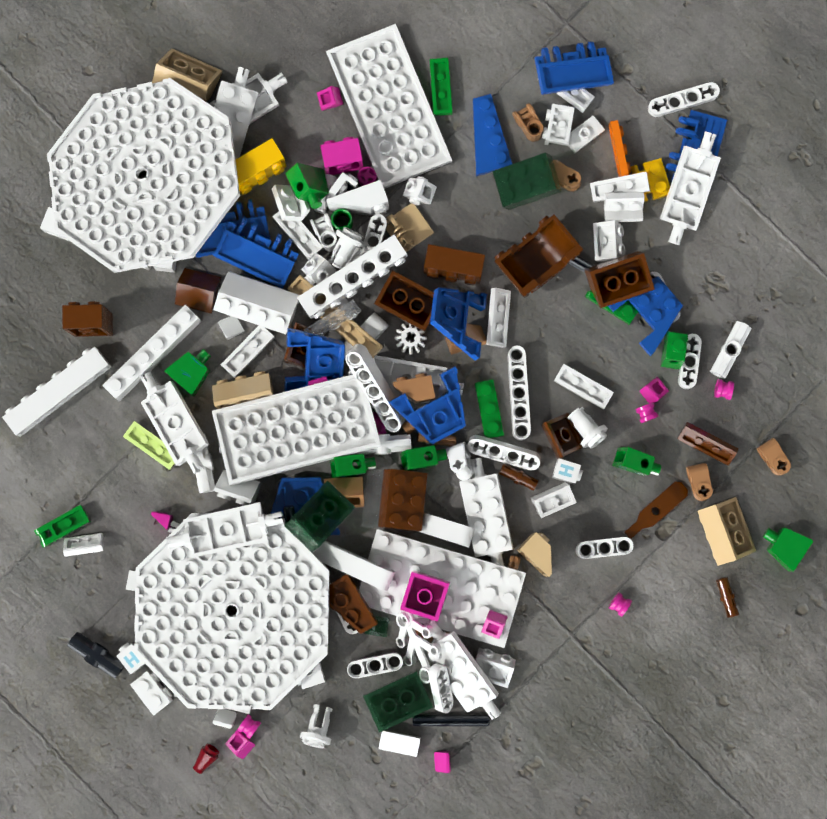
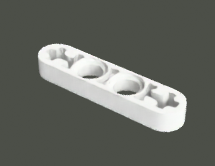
M709 82L655 98L649 103L648 112L653 117H660L711 102L719 95V86L716 83ZM708 88L715 91L713 93V96H711L710 93L704 94L702 99V93L707 92ZM693 92L697 95L698 99L692 102L688 99L687 95ZM677 98L680 101V105L677 107L671 106L670 99ZM664 100L666 101V106L661 107L659 112L656 109H652L655 104L661 106L664 104Z
M376 214L371 217L364 239L365 244L362 247L360 256L374 248L368 244L370 237H377L379 240L378 245L383 242L387 228V221L383 215ZM378 219H381V223H383V226L380 225L378 228V233H381V235L374 233L376 225L373 222L378 221ZM373 264L366 265V269H371L370 272L368 270L366 272H373L375 266ZM354 274V280L356 283L359 278L358 275Z
M473 435L468 440L467 448L472 454L527 470H536L540 466L541 457L535 451L480 435ZM475 441L479 442L477 448L474 447ZM485 444H488L486 451H484ZM497 446L500 452L493 454L490 452V447ZM511 451H515L518 453L519 457L517 459H511L508 456V453ZM531 457L535 458L533 464L529 463Z

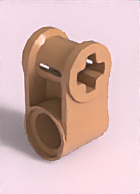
M530 103L526 104V107L520 111L512 113L516 123L528 140L536 142L541 139L543 124ZM537 128L539 132L533 134L530 132V129Z
M558 160L552 161L544 175L547 181L570 192L578 190L581 185L580 173ZM573 178L576 179V181H573L572 184L569 183V180H572Z
M772 438L757 448L759 455L773 474L783 475L790 470L791 463L776 439ZM780 463H783L784 466L782 467V469L778 470L777 466Z
M701 463L686 467L694 498L699 501H705L710 498L713 489L707 464ZM701 487L703 490H707V493L704 494V497L703 494L698 493V491L701 490Z

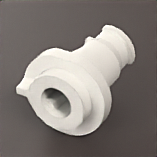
M346 227L343 230L337 229L335 234L340 238L333 250L331 259L328 260L329 263H332L334 267L339 269L345 267L357 246L363 247L365 244L361 240L362 235Z
M583 407L577 408L568 416V419L573 422L574 427L584 438L581 442L583 448L589 446L592 449L607 437L606 431L608 428L605 425L598 426L585 413Z
M314 704V712L311 715L307 732H301L300 738L303 739L302 742L306 745L324 748L325 745H330L331 738L326 737L330 722V712L333 709L326 707L322 727H315L320 705Z

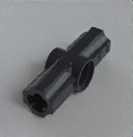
M79 632L75 633L67 645L83 656L87 663L102 669L113 678H117L124 669L121 661L111 655L108 649L97 642H92Z

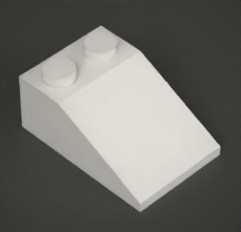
M381 180L326 199L329 211L332 212L343 208L348 210L350 214L372 216L376 214L383 215L387 213L386 210H389V202Z

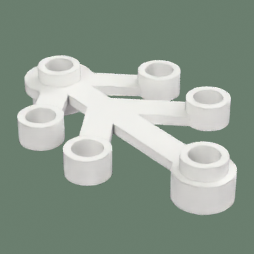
M401 610L396 616V622L400 627L396 644L400 648L408 645L406 655L403 658L407 666L416 663L417 658L414 655L416 651L422 665V669L419 671L420 679L424 683H429V671L432 666L429 665L423 648L430 652L433 657L442 654V647L438 643L432 645L416 634L415 630L422 633L424 638L432 637L435 631L431 625L423 626L414 620L412 613Z

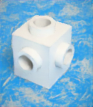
M424 177L409 178L403 196L407 197L409 202L414 205H420V203L431 204L437 187L428 182V179Z
M317 253L301 269L306 274L304 278L312 285L314 283L319 284L336 271L325 258Z

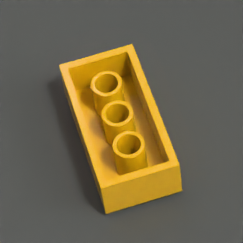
M272 138L236 159L240 194L245 195L249 193L255 185H262L272 175L275 174L277 176L285 171L284 168L287 167L285 159Z

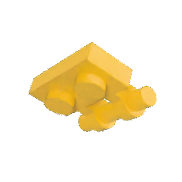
M661 158L643 163L644 171H639L638 165L631 166L632 174L647 172L650 192L644 193V203L648 201L647 194L650 193L653 200L667 197L670 185Z

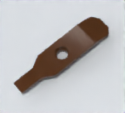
M673 482L639 512L637 521L624 533L629 539H632L642 529L653 527L688 496V489L682 482ZM654 507H657L659 509V513L657 515L652 513V509Z

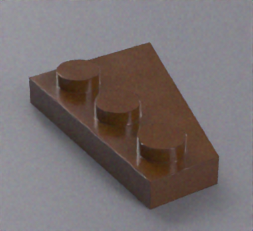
M349 574L344 575L329 585V607L339 613L360 634L378 624V621Z

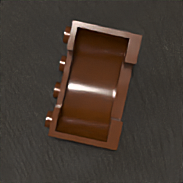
M554 214L550 218L545 216L539 222L540 225L537 231L533 234L531 232L526 234L522 238L523 242L519 245L515 243L506 252L501 251L494 257L497 266L524 298L528 297L530 292L534 293L545 285L583 251V248Z

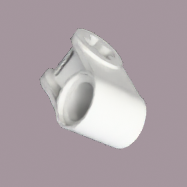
M325 213L323 217L316 220L311 219L310 223L324 250L331 252L334 250L338 240L328 214ZM326 238L334 239V242L330 245L324 243Z
M462 442L446 448L451 470L462 481L470 479L473 475V468L467 444Z

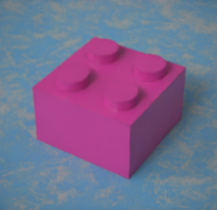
M346 137L343 141L335 142V140H330L320 145L326 174L337 175L342 174V172L358 171L363 168L358 138Z
M413 570L400 610L438 622L451 582Z

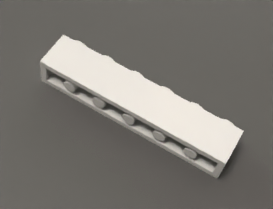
M184 305L102 386L115 399L121 401L141 381L140 377L142 375L145 377V373L154 369L202 321Z
M96 347L87 348L83 351V356L78 360L73 359L66 365V369L62 372L57 371L54 373L49 382L40 384L36 388V392L32 395L24 396L20 400L21 403L16 407L12 406L5 411L6 415L2 418L16 436L21 437L112 367L99 349Z

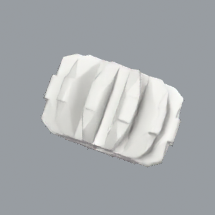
M410 323L409 328L402 324L404 331L397 329L396 332L401 336H395L394 339L400 341L396 344L397 348L404 346L402 353H405L408 348L409 355H412V349H415L417 353L420 352L418 345L422 348L425 347V344L421 341L427 340V336H420L425 332L422 330L418 331L419 328L417 327L412 328L413 325ZM409 334L411 336L415 335L414 342L410 343V340L409 342L406 341Z

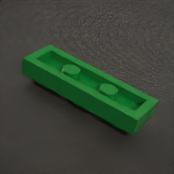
M448 58L429 59L433 115H452Z
M494 380L474 383L484 437L496 438L504 436Z

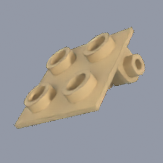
M412 203L395 215L391 214L386 218L387 232L390 236H396L405 252L434 234L427 221Z

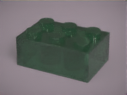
M546 152L492 171L502 207L508 210L562 192L552 156Z
M327 480L284 526L313 553L354 510L355 506Z
M417 670L363 695L379 733L433 708Z

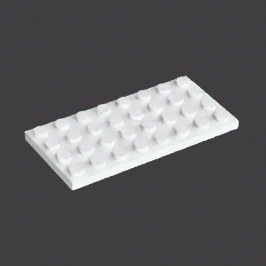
M396 24L326 51L378 180H381L384 189L452 162V158Z
M354 374L212 411L229 485L332 460L334 457L347 456L381 447L370 401Z
M380 529L376 530L368 560L394 571L395 574L388 591L364 581L361 582L359 591L369 608L397 616L401 611L400 607L411 572L415 570L451 582L438 622L436 621L442 630L454 631L456 634L505 648L526 572ZM489 610L507 616L500 639L481 632ZM413 614L414 620L419 623L425 624L431 620Z

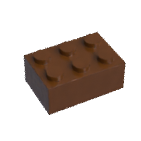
M428 244L424 274H427L429 278L438 279V276L445 277L450 282L461 280L465 281L464 283L467 285L475 286L476 283L480 284L485 255Z
M90 301L88 305H80V302H68V305H62L63 329L74 337L113 336V313L100 304V302Z
M384 469L378 527L422 531L428 473Z

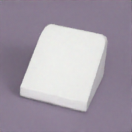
M230 316L218 321L227 340L244 332L242 325L236 317Z
M218 709L213 724L231 729L234 726L237 713L227 709Z

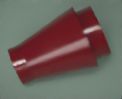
M208 743L202 746L193 769L197 773L202 774L218 759L219 750Z

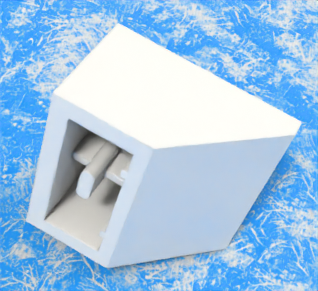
M223 470L214 491L218 492V497L231 500V497L236 498V503L249 505L250 503H255L262 483L251 480L229 485L226 470Z

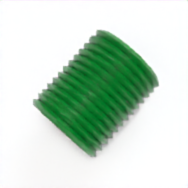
M343 208L335 210L331 216L334 230H343L344 228L334 224L335 219L340 215H345L350 219L348 225L344 227L351 229L353 220L350 212Z

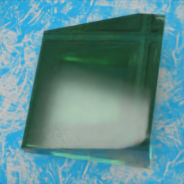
M375 616L378 624L365 631L364 634L387 637L389 618Z

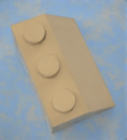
M171 48L156 63L152 83L162 82L163 79L171 78L207 102L211 98L220 79L222 70Z
M265 371L254 373V376L249 378L246 375L235 377V381L228 382L227 379L216 382L217 385H212L214 406L217 409L274 395L271 376L269 373L265 374Z
M736 497L698 510L700 522L705 530L706 538L711 546L717 565L729 563L756 552Z
M535 532L520 545L517 551L544 577H550L552 574L551 545L548 544L550 540L542 532Z

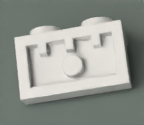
M552 104L551 110L547 109L545 120L549 122L548 127L543 129L542 138L545 139L544 145L554 143L568 146L575 107Z
M342 172L329 190L330 197L348 192L347 189L359 188L358 180L349 173L346 175Z
M291 185L273 186L272 192L282 220L302 221L310 211L308 202L299 200Z
M644 192L605 193V222L613 220L617 222L643 221Z
M615 220L593 223L595 261L613 260L625 254V248L622 244L624 229L621 223Z
M479 648L475 661L493 684L508 688L516 660L506 654L501 655L490 649Z
M147 670L130 685L154 716L173 701L171 698L173 695L166 686L163 688L159 682L161 679L154 672Z

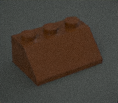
M640 251L584 269L590 289L600 308L655 289L645 254Z
M392 270L374 305L425 332L430 324L434 292Z

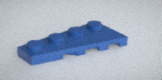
M491 94L474 98L473 121L477 177L511 167L513 164Z

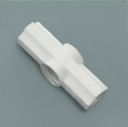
M736 321L710 370L713 375L723 379L726 378L752 329L749 325ZM728 345L734 347L735 353L733 355L727 352Z
M207 446L197 454L205 467L203 470L200 468L201 472L196 474L200 494L212 492L215 488L212 471L214 470L213 460Z
M381 434L379 435L381 447L355 453L354 455L391 454V452H403L411 449L410 434L394 436Z

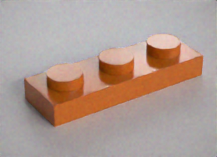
M618 120L610 121L608 128L618 177L627 176L631 173V166L629 162H626L627 147L622 142V137L624 136L622 125L619 126Z

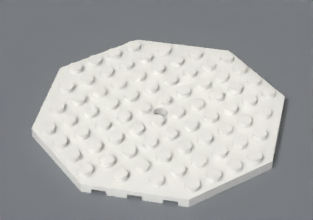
M171 78L163 79L162 82L139 84L137 87L128 89L126 87L115 89L109 93L93 94L47 153L50 166V187H52L53 196L51 197L52 209L55 216L54 229L114 273L194 258L240 197L229 117ZM141 171H147V177L139 179L138 175Z
M191 513L187 518H192L210 513ZM184 521L168 537L183 534V531H185ZM285 524L267 527L269 541L191 558L190 550L185 545L168 549L167 544L174 543L175 541L166 542L165 539L136 567L134 652L187 708L271 710L328 655L329 569ZM233 605L236 607L237 613L235 616L227 614L228 606Z

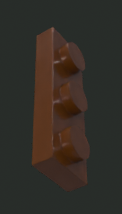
M689 422L685 424L677 438L728 466L739 449Z

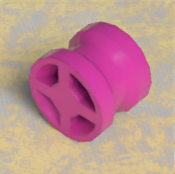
M363 167L359 170L358 182L361 186L377 181L376 172L373 168Z
M717 379L714 397H725L726 400H731L734 381L724 382L722 379Z
M653 402L635 409L636 413L640 415L641 424L659 417L658 413L653 409Z
M618 592L608 608L617 611L618 615L622 617L632 601L625 599Z
M248 714L237 731L244 732L247 738L250 739L261 722L254 721L252 716Z

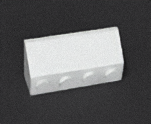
M228 271L218 292L213 310L287 334V328H291L299 303L297 297L300 295Z

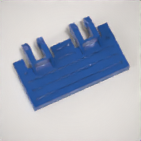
M588 42L589 57L586 58L583 43H577L576 52L563 53L562 61L559 46H553L554 62L550 60L548 48H542V56L534 58L541 95L614 84L606 48L597 49V56L594 42Z
M694 110L690 111L689 118L679 117V123L692 126L694 130L676 128V134L689 137L691 140L683 138L679 153L671 152L669 157L679 161L684 146L694 149L700 148L704 132L717 135L711 152L713 155L718 156L727 119ZM666 164V169L676 171V164Z
M248 199L247 205L250 217L247 219L241 235L248 237L252 224L256 222L258 226L251 240L254 241L257 234L271 240L264 206L256 208L258 216L255 217L253 201ZM240 201L236 202L239 220H236L235 212L227 213L197 252L196 258L214 255L229 221L237 224L233 231L237 232L243 219V207Z
M243 217L236 233L233 231L237 224L229 221L213 256L283 289L299 253L291 250L289 257H285L293 240L290 238L287 240L281 254L275 251L282 239L281 234L278 233L272 248L268 249L271 240L259 234L256 235L254 241L251 240L258 223L254 222L252 224L249 235L246 237L241 235V232L248 218Z

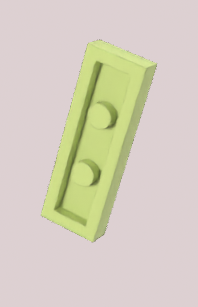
M134 421L123 437L171 470L175 463L163 441Z

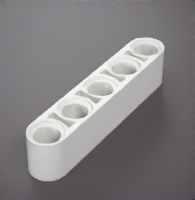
M355 344L346 355V362L386 429L390 432H397L403 425L405 418L389 403L390 400L396 397L368 349L362 344Z
M513 346L507 356L512 433L515 439L522 441L527 439L531 433L526 353L523 347ZM519 351L522 358L515 360L512 358L511 353ZM513 371H522L523 377L521 379L514 378ZM522 389L524 397L517 398L514 395V390ZM523 408L525 416L518 417L515 414V409ZM520 426L524 427L527 431V434L523 437L519 436L516 432Z
M310 536L306 547L322 563L377 588L388 591L395 574L394 571L319 537Z

